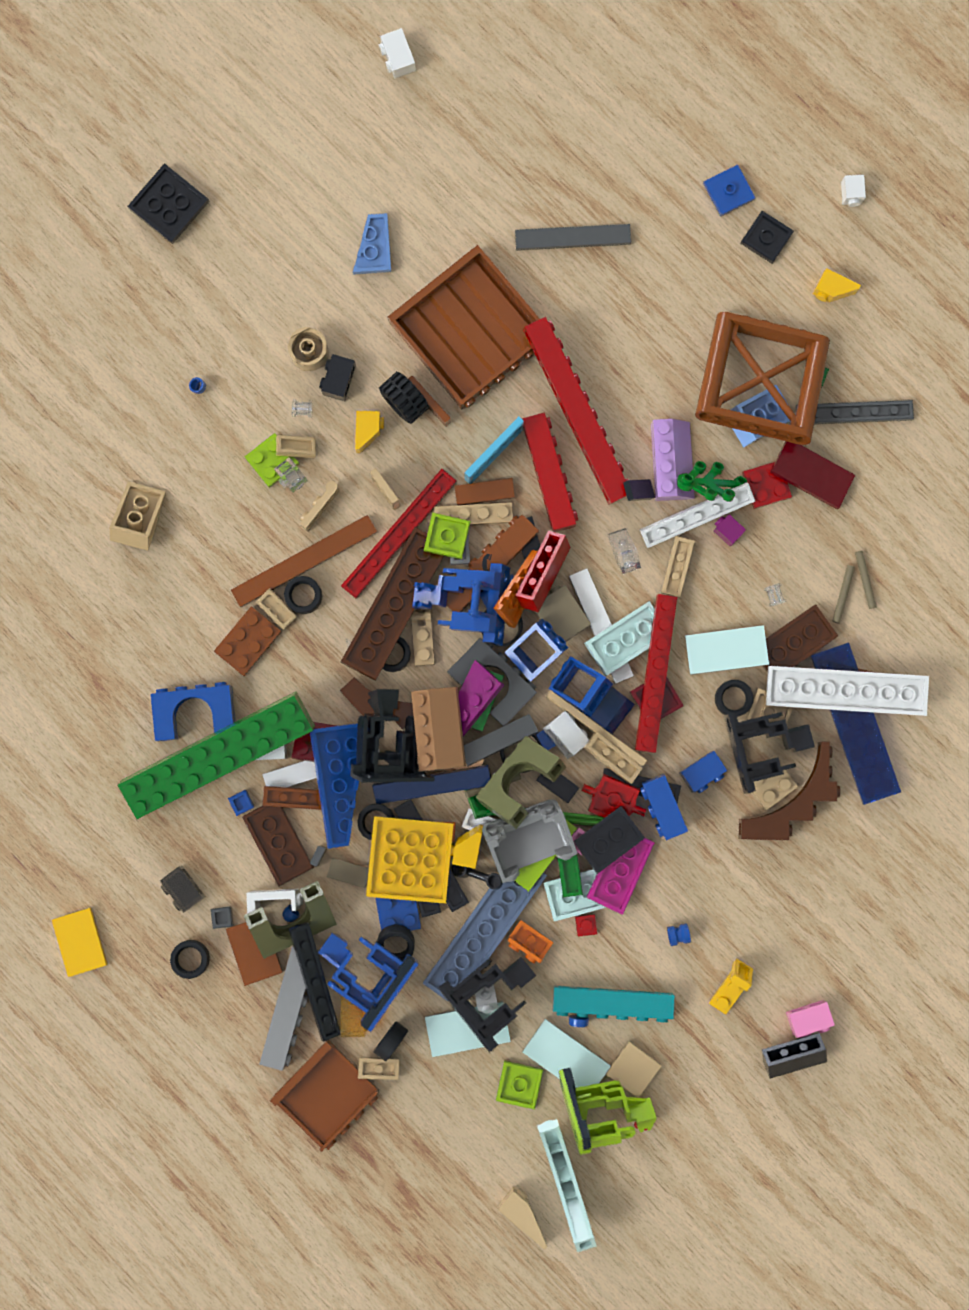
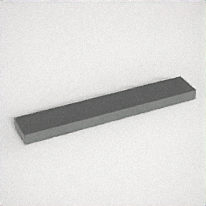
M630 224L515 230L516 251L631 245Z
M913 400L818 404L814 424L912 421L914 419Z

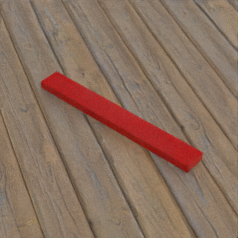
M441 469L344 581L341 587L357 599L406 542L415 527L418 528L434 507L455 485L457 480Z

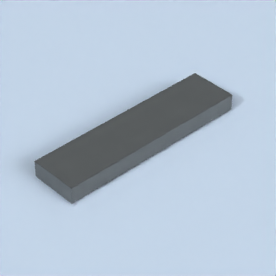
M530 714L464 745L467 767L522 741L525 736L530 737L538 733V729Z

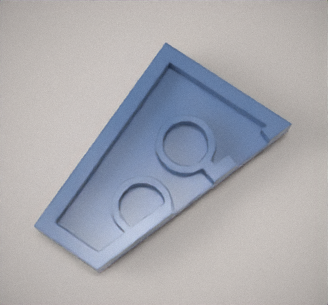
M387 213L368 215L353 275L391 272Z

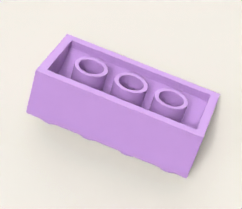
M676 419L653 420L651 423L655 501L695 499L693 489L691 491H683L677 486L678 476L683 473L689 474L693 470L690 422Z

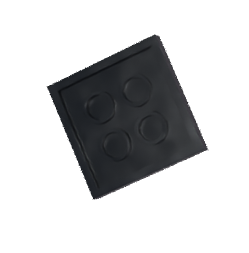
M164 163L127 207L173 245L210 201Z

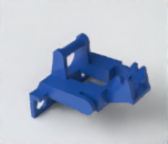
M491 563L490 571L444 568L443 573L456 575V577L439 575L438 586L415 582L412 606L418 609H432V605L446 607L448 592L463 593L464 589H472L471 608L468 610V613L452 611L451 621L438 620L437 625L450 626L449 629L454 631L483 633V642L503 646L505 622L494 610V606L509 585L511 568L497 563ZM480 590H489L487 613L478 611Z

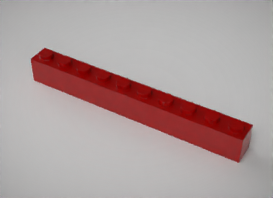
M545 316L525 326L523 332L608 505L626 497L623 482L629 479H625L622 473L624 468L621 462L616 461L614 457L615 450L612 444L607 443L605 438L607 436L603 426H599L596 420L598 415L595 409H591L588 404L590 401L586 391H582L579 385L581 381L578 374L573 373L571 369L572 362L569 356H565L562 351L564 346L560 338H556L553 332L555 328L552 321H548Z

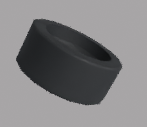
M295 577L285 587V602L296 613H311L321 604V588L310 577ZM299 584H308L314 590V600L308 606H298L292 600V591Z
M402 637L397 641L404 651L402 660L395 665L385 663L383 670L387 672L401 671L409 663L411 656L410 647Z
M729 680L717 689L715 704L723 715L736 713L737 717L751 709L753 692L745 682ZM730 687L740 688L745 694V703L738 710L728 709L723 703V694Z
M376 803L362 809L357 820L358 829L362 836L368 840L372 839V833L365 827V818L370 812L377 810L383 812L387 817L395 818L391 809L387 806Z
M395 924L382 929L377 939L380 945L384 947V942L387 938L399 936L407 941V949L401 953L393 954L402 961L407 954L413 956L415 949L414 935L408 928Z
M197 940L181 942L173 949L170 957L172 970L176 975L185 979L200 976L206 971L210 961L208 949ZM188 947L197 949L202 957L200 966L193 971L184 970L178 961L181 951Z
M395 1021L375 1048L374 1053L384 1061H387L408 1033V1029Z

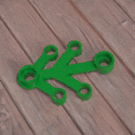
M697 461L689 474L683 473L677 478V486L681 490L691 491L693 489L709 501H714L718 494L725 501L731 502L735 497V492L731 489L747 483V479L742 476H738L734 480L714 479L717 475H721L724 469V465L719 462L713 463L710 472L704 478H696L699 474H703L707 467L702 461ZM720 487H731V489L723 490Z

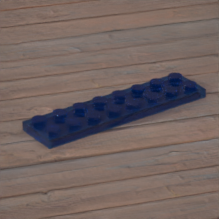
M849 643L811 655L815 669L859 672ZM830 710L862 804L865 805L901 793L874 712Z

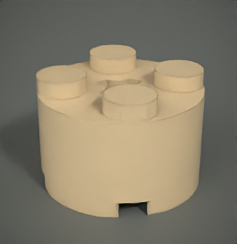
M303 327L291 335L288 343V352L293 363L303 371H314L321 368L327 362L329 349L326 339L320 331L310 327ZM306 347H309L311 351L307 352Z

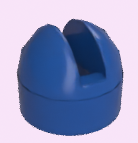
M195 377L190 381L189 388L195 394H202L206 390V384L201 378Z
M288 905L282 912L286 922H293L300 917L298 910L292 911V905Z

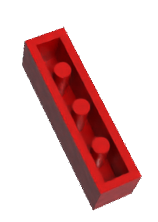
M552 531L547 532L516 594L522 608L536 612L540 611L571 548L566 535Z

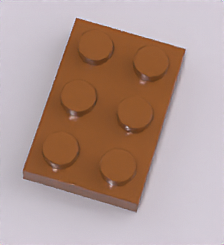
M251 606L216 647L214 652L245 677L282 631Z

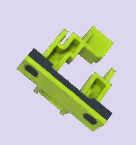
M571 1068L559 1070L560 1086L579 1154L591 1153V1149L595 1147L620 1144L622 1139L631 1138L636 1134L635 1128L640 1132L652 1129L657 1117L650 1097H626L623 1086H621L619 1081L576 1088ZM606 1106V1110L623 1108L627 1123L635 1121L634 1127L618 1128L616 1120L587 1125L588 1109Z

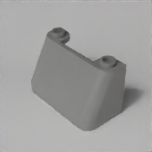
M546 800L525 808L529 814L517 829L501 818L483 826L482 831L502 883L516 880L520 874V868L555 854L563 860H568L578 854L564 814L556 800Z

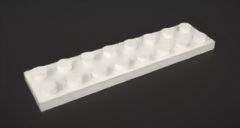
M768 666L766 705L927 716L929 676Z

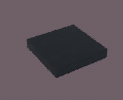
M762 210L740 244L773 264L794 231Z

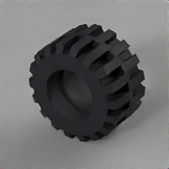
M396 371L379 387L381 395L391 408L404 421L410 424L429 409L428 402L422 393L400 372Z

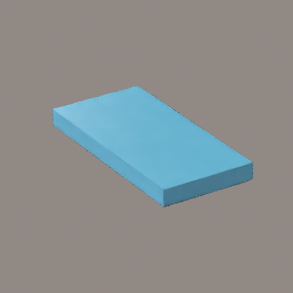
M519 416L464 472L465 481L468 484L473 483L523 431L524 421Z

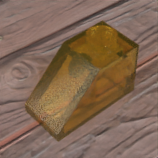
M342 995L341 1037H365L366 1032L369 1031L361 1026V1019L366 1013Z

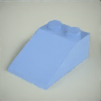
M774 385L775 388L778 390V392H779V393L781 394V396L783 397V395H782V393L780 392L778 386H777V385ZM768 390L749 398L731 409L732 411L785 424L790 422ZM732 428L743 448L764 437Z

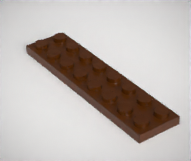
M416 527L413 529L341 660L342 664L374 681L377 680L415 610L412 606L415 582L429 584L444 557L424 551L428 533Z

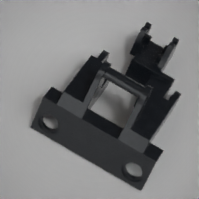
M376 689L368 693L370 696L368 703L373 708L374 713H364V716H359L356 764H351L350 776L361 783L434 781L435 777L425 773V771L419 772L414 716H407L405 731H396V752L391 750L379 752V738H384L385 721H399V717L393 715V709L398 708L399 689ZM378 760H385L389 765H378Z
M782 712L738 722L736 713L724 716L744 794L756 791L755 781L783 775V770L794 768L796 764L781 766L779 757L748 764L742 740L766 734L767 738L782 735L785 750L792 748L794 752L815 747L809 724L788 729L785 719L769 723L768 719L779 718V716H783Z
M522 957L503 972L495 964L482 975L480 971L487 968L493 961L489 958L454 988L448 981L438 987L439 991L489 1053L498 1046L493 1036L517 1017L516 1012L526 1004V1001L523 1000L513 1010L504 1003L483 1020L468 1000L485 985L489 989L500 979L503 980L510 990H513L517 985L520 988L525 986L536 974Z

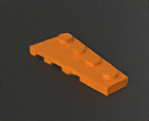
M532 550L494 606V610L509 627L516 628L524 610L520 606L516 594L538 551Z

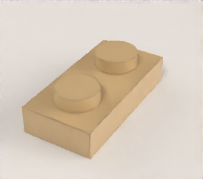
M359 1057L358 1079L398 1080L399 1059L389 1058L387 1061H384L382 1058Z

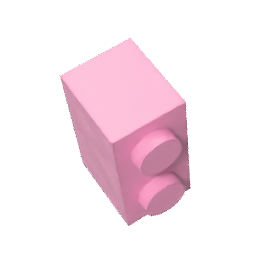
M824 1000L786 1012L792 1033L796 1038L810 1036L811 1033L816 1031L824 1033L829 1031L830 1027L835 1026L828 1003Z

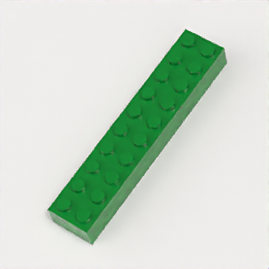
M297 691L122 779L117 786L135 818L139 819L313 731L315 724Z

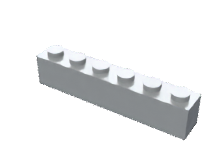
M293 946L259 1064L281 1071L284 1070L285 1066L289 1067L292 1054H289L290 1047L295 1046L297 1035L294 1034L296 1026L300 1027L303 1015H300L302 1007L305 1008L308 996L305 995L306 987Z

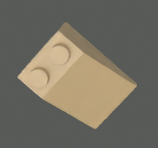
M128 482L109 527L110 541L148 551L156 530L166 492Z

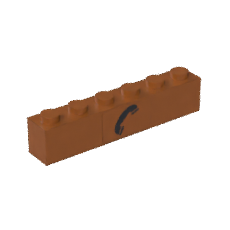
M523 514L520 517L516 515L509 522L510 527L506 531L501 530L495 538L497 540L492 545L488 544L481 551L483 555L479 559L475 557L468 564V570L490 571L491 563L507 566L539 533V530ZM464 589L463 593L448 592L446 606L453 612H462L471 603L472 589Z

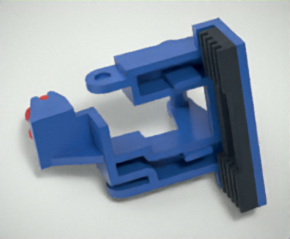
M331 933L318 953L337 968L332 975V979L345 988L342 989L332 981H329L328 985L366 1013L361 1019V1026L371 1032L419 965L418 960L407 954L402 961L378 942L372 944L361 936L359 941L371 949L366 959L385 972L375 988L368 990L356 981L357 976L345 968L353 956V953L346 948L348 942L338 934Z

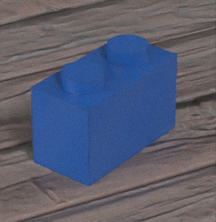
M711 751L679 773L692 793L696 791L701 793L708 788L707 784L714 780L716 783L724 778L725 775L723 773L727 769L716 752Z

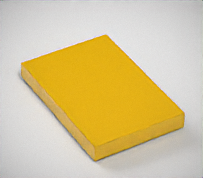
M91 908L52 919L68 977L108 965Z

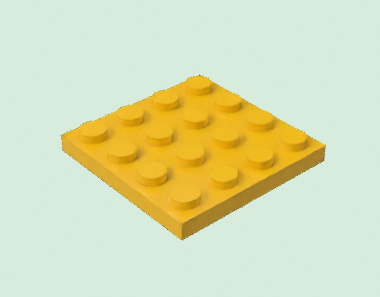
M374 816L366 897L446 904L454 824Z

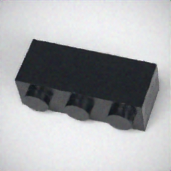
M820 1033L762 1049L763 1063L770 1079L827 1062V1052Z

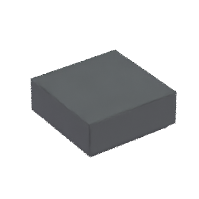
M322 845L318 846L310 864L316 867L319 866L327 848Z
M231 906L210 909L213 929L234 926Z

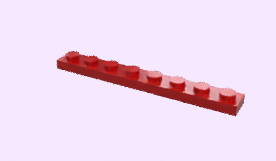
M657 594L635 745V750L656 753L678 598L675 596Z

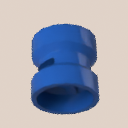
M687 923L680 924L677 928L674 926L667 927L671 947L677 946L679 942L684 944L691 943Z

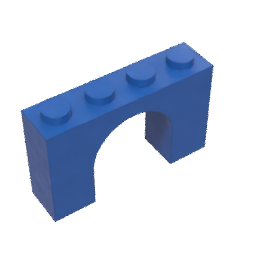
M226 682L215 683V687H207V684L195 685V689H187V686L176 687V691L168 692V689H157L156 693L151 694L155 741L158 742L178 739L177 711L189 699L199 698L210 706L214 732L236 722L232 686L227 685Z

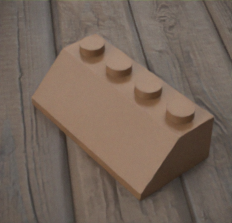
M458 687L412 691L419 772L466 767Z

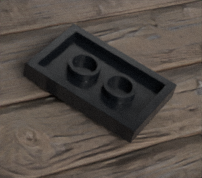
M620 806L573 842L596 874H598L645 839V837L623 807Z

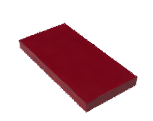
M785 441L770 471L771 474L837 510L840 508L855 477V474L810 449Z

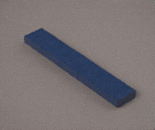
M489 765L429 774L435 777L434 781L381 782L373 784L372 788L376 803L383 804L485 787L491 779Z

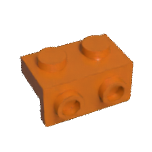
M521 919L507 939L510 942L508 945L516 952H519V950L526 953L525 958L534 964L536 961L541 964L542 959L553 944L550 939Z

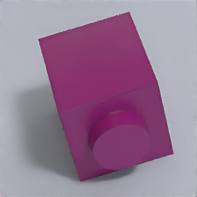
M730 514L726 518L721 516L714 524L717 526L714 532L730 547L746 531Z

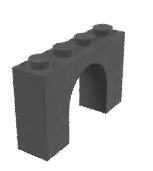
M479 638L447 673L459 685H462L474 660L479 661L484 667H495L501 670L508 679L509 689L504 699L490 714L502 726H505L537 693L535 691L536 686L529 680L525 681L521 677L522 672L517 667L513 666L511 668L506 663L508 659L501 652L497 654L492 649L494 647L492 643L483 642Z

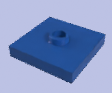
M738 165L703 182L720 217L755 200V196Z

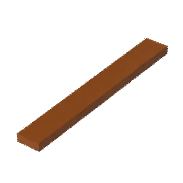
M366 515L231 589V592L239 606L243 607L261 597L269 588L271 590L276 589L376 534L377 531L369 516Z

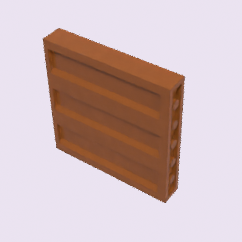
M478 245L388 316V322L461 410L464 407L469 408L476 402L475 398L480 394L481 396L487 394L491 390L490 386L495 382L499 384L505 379L506 373L510 370L514 372L520 367L521 361L525 358L528 360L534 355L523 329L525 326L540 319Z

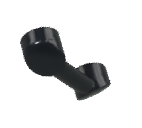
M453 865L452 873L456 877L466 878L470 876L485 881L490 889L495 890L500 889L503 885L500 875L497 873L489 875L469 867Z

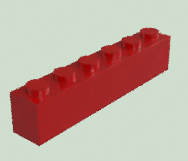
M544 412L522 418L524 421V433L552 532L574 528L576 521H578V515L576 510H572L571 507L573 498L571 491L567 492L565 484H568L566 473L561 472L560 466L563 465L561 456L556 454L555 451L557 441L555 435L551 436L550 433L552 428L550 417L546 418Z

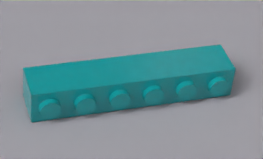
M554 986L552 1010L557 1012L556 1015L568 1016L569 1013H577V1017H588V1014H595L596 1018L608 1019V1015L616 1016V1019L628 1020V1017H636L637 1021H648V1018H656V1022L667 1023L668 1019L674 1018L675 995L663 992Z

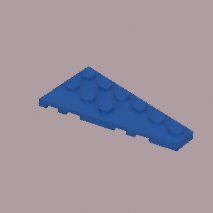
M358 724L313 729L310 732L328 849L349 846L352 817L359 781L350 776L351 764H356Z

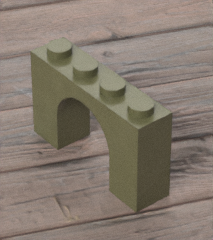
M525 736L511 755L505 759L498 771L492 775L485 787L479 791L476 798L485 808L517 829L529 813L521 804L509 796V787L512 780L518 774L532 770L541 773L555 782L566 766L559 757Z
M318 881L299 889L306 908L303 915L289 925L277 926L270 923L262 907L243 915L263 959L293 945L289 928L308 922L312 935H315L337 925Z

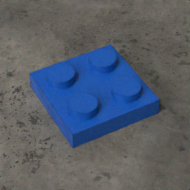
M376 898L381 931L383 928L395 924L405 926L410 931L421 929L417 901Z

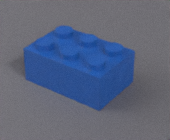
M661 774L642 782L643 787L640 790L644 799H649L651 803L647 807L652 819L657 818L658 824L655 826L659 836H664L665 840H669L688 832L666 776Z

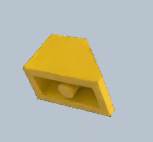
M826 268L813 295L820 301L833 302L856 294L861 285Z
M356 411V453H361L380 435V429H384V417H381L380 411Z
M479 824L457 838L456 845H451L450 856L453 857V865L476 868L484 825Z

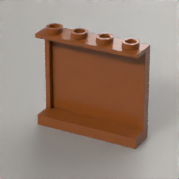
M327 1040L271 1098L270 1102L274 1106L278 1105L320 1147L322 1152L325 1148L329 1150L336 1143L335 1138L339 1133L344 1135L351 1127L349 1123L353 1119L357 1121L364 1114L362 1109L367 1104L371 1106L379 1098L377 1096L379 1089L369 1079H358V1068L330 1040Z

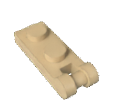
M329 481L326 484L324 494L321 497L318 496L312 503L313 508L301 516L300 525L307 532L338 494L339 488L334 481Z
M424 610L422 613L414 611L411 616L415 666L435 665L431 611ZM425 620L426 626H418V621Z

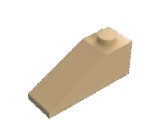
M512 1187L498 1204V1211L545 1250L547 1248V1241L527 1199L528 1195L520 1188L516 1190Z

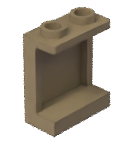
M557 585L549 591L551 594L546 597L540 611L536 612L540 620L543 618L544 621L549 622L553 627V631L558 636H561L565 642L591 625L565 585L562 587Z

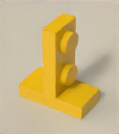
M736 958L732 964L731 972L710 999L709 1004L726 1015L744 990L748 991L751 987L753 968Z

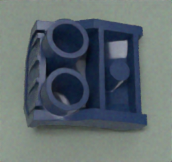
M611 686L593 715L587 716L613 735L635 704Z

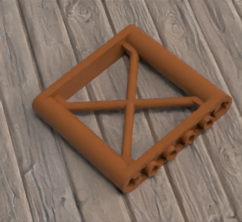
M719 312L716 316L697 403L696 418L701 421L799 445L811 443L830 339L824 335L808 332L804 329L788 327L784 324L779 325L767 320L751 318L747 315ZM737 332L804 348V352L764 373L738 338ZM732 342L757 377L719 397L729 348ZM806 360L795 415L769 379ZM762 383L788 417L790 424L724 409L721 406L723 403Z

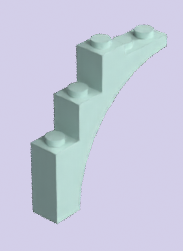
M557 1119L545 1121L537 1127L551 1166L576 1250L580 1252L596 1247L588 1215Z

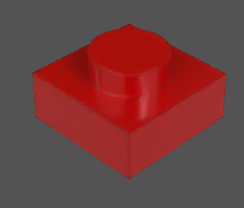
M595 914L575 916L577 937L597 934Z

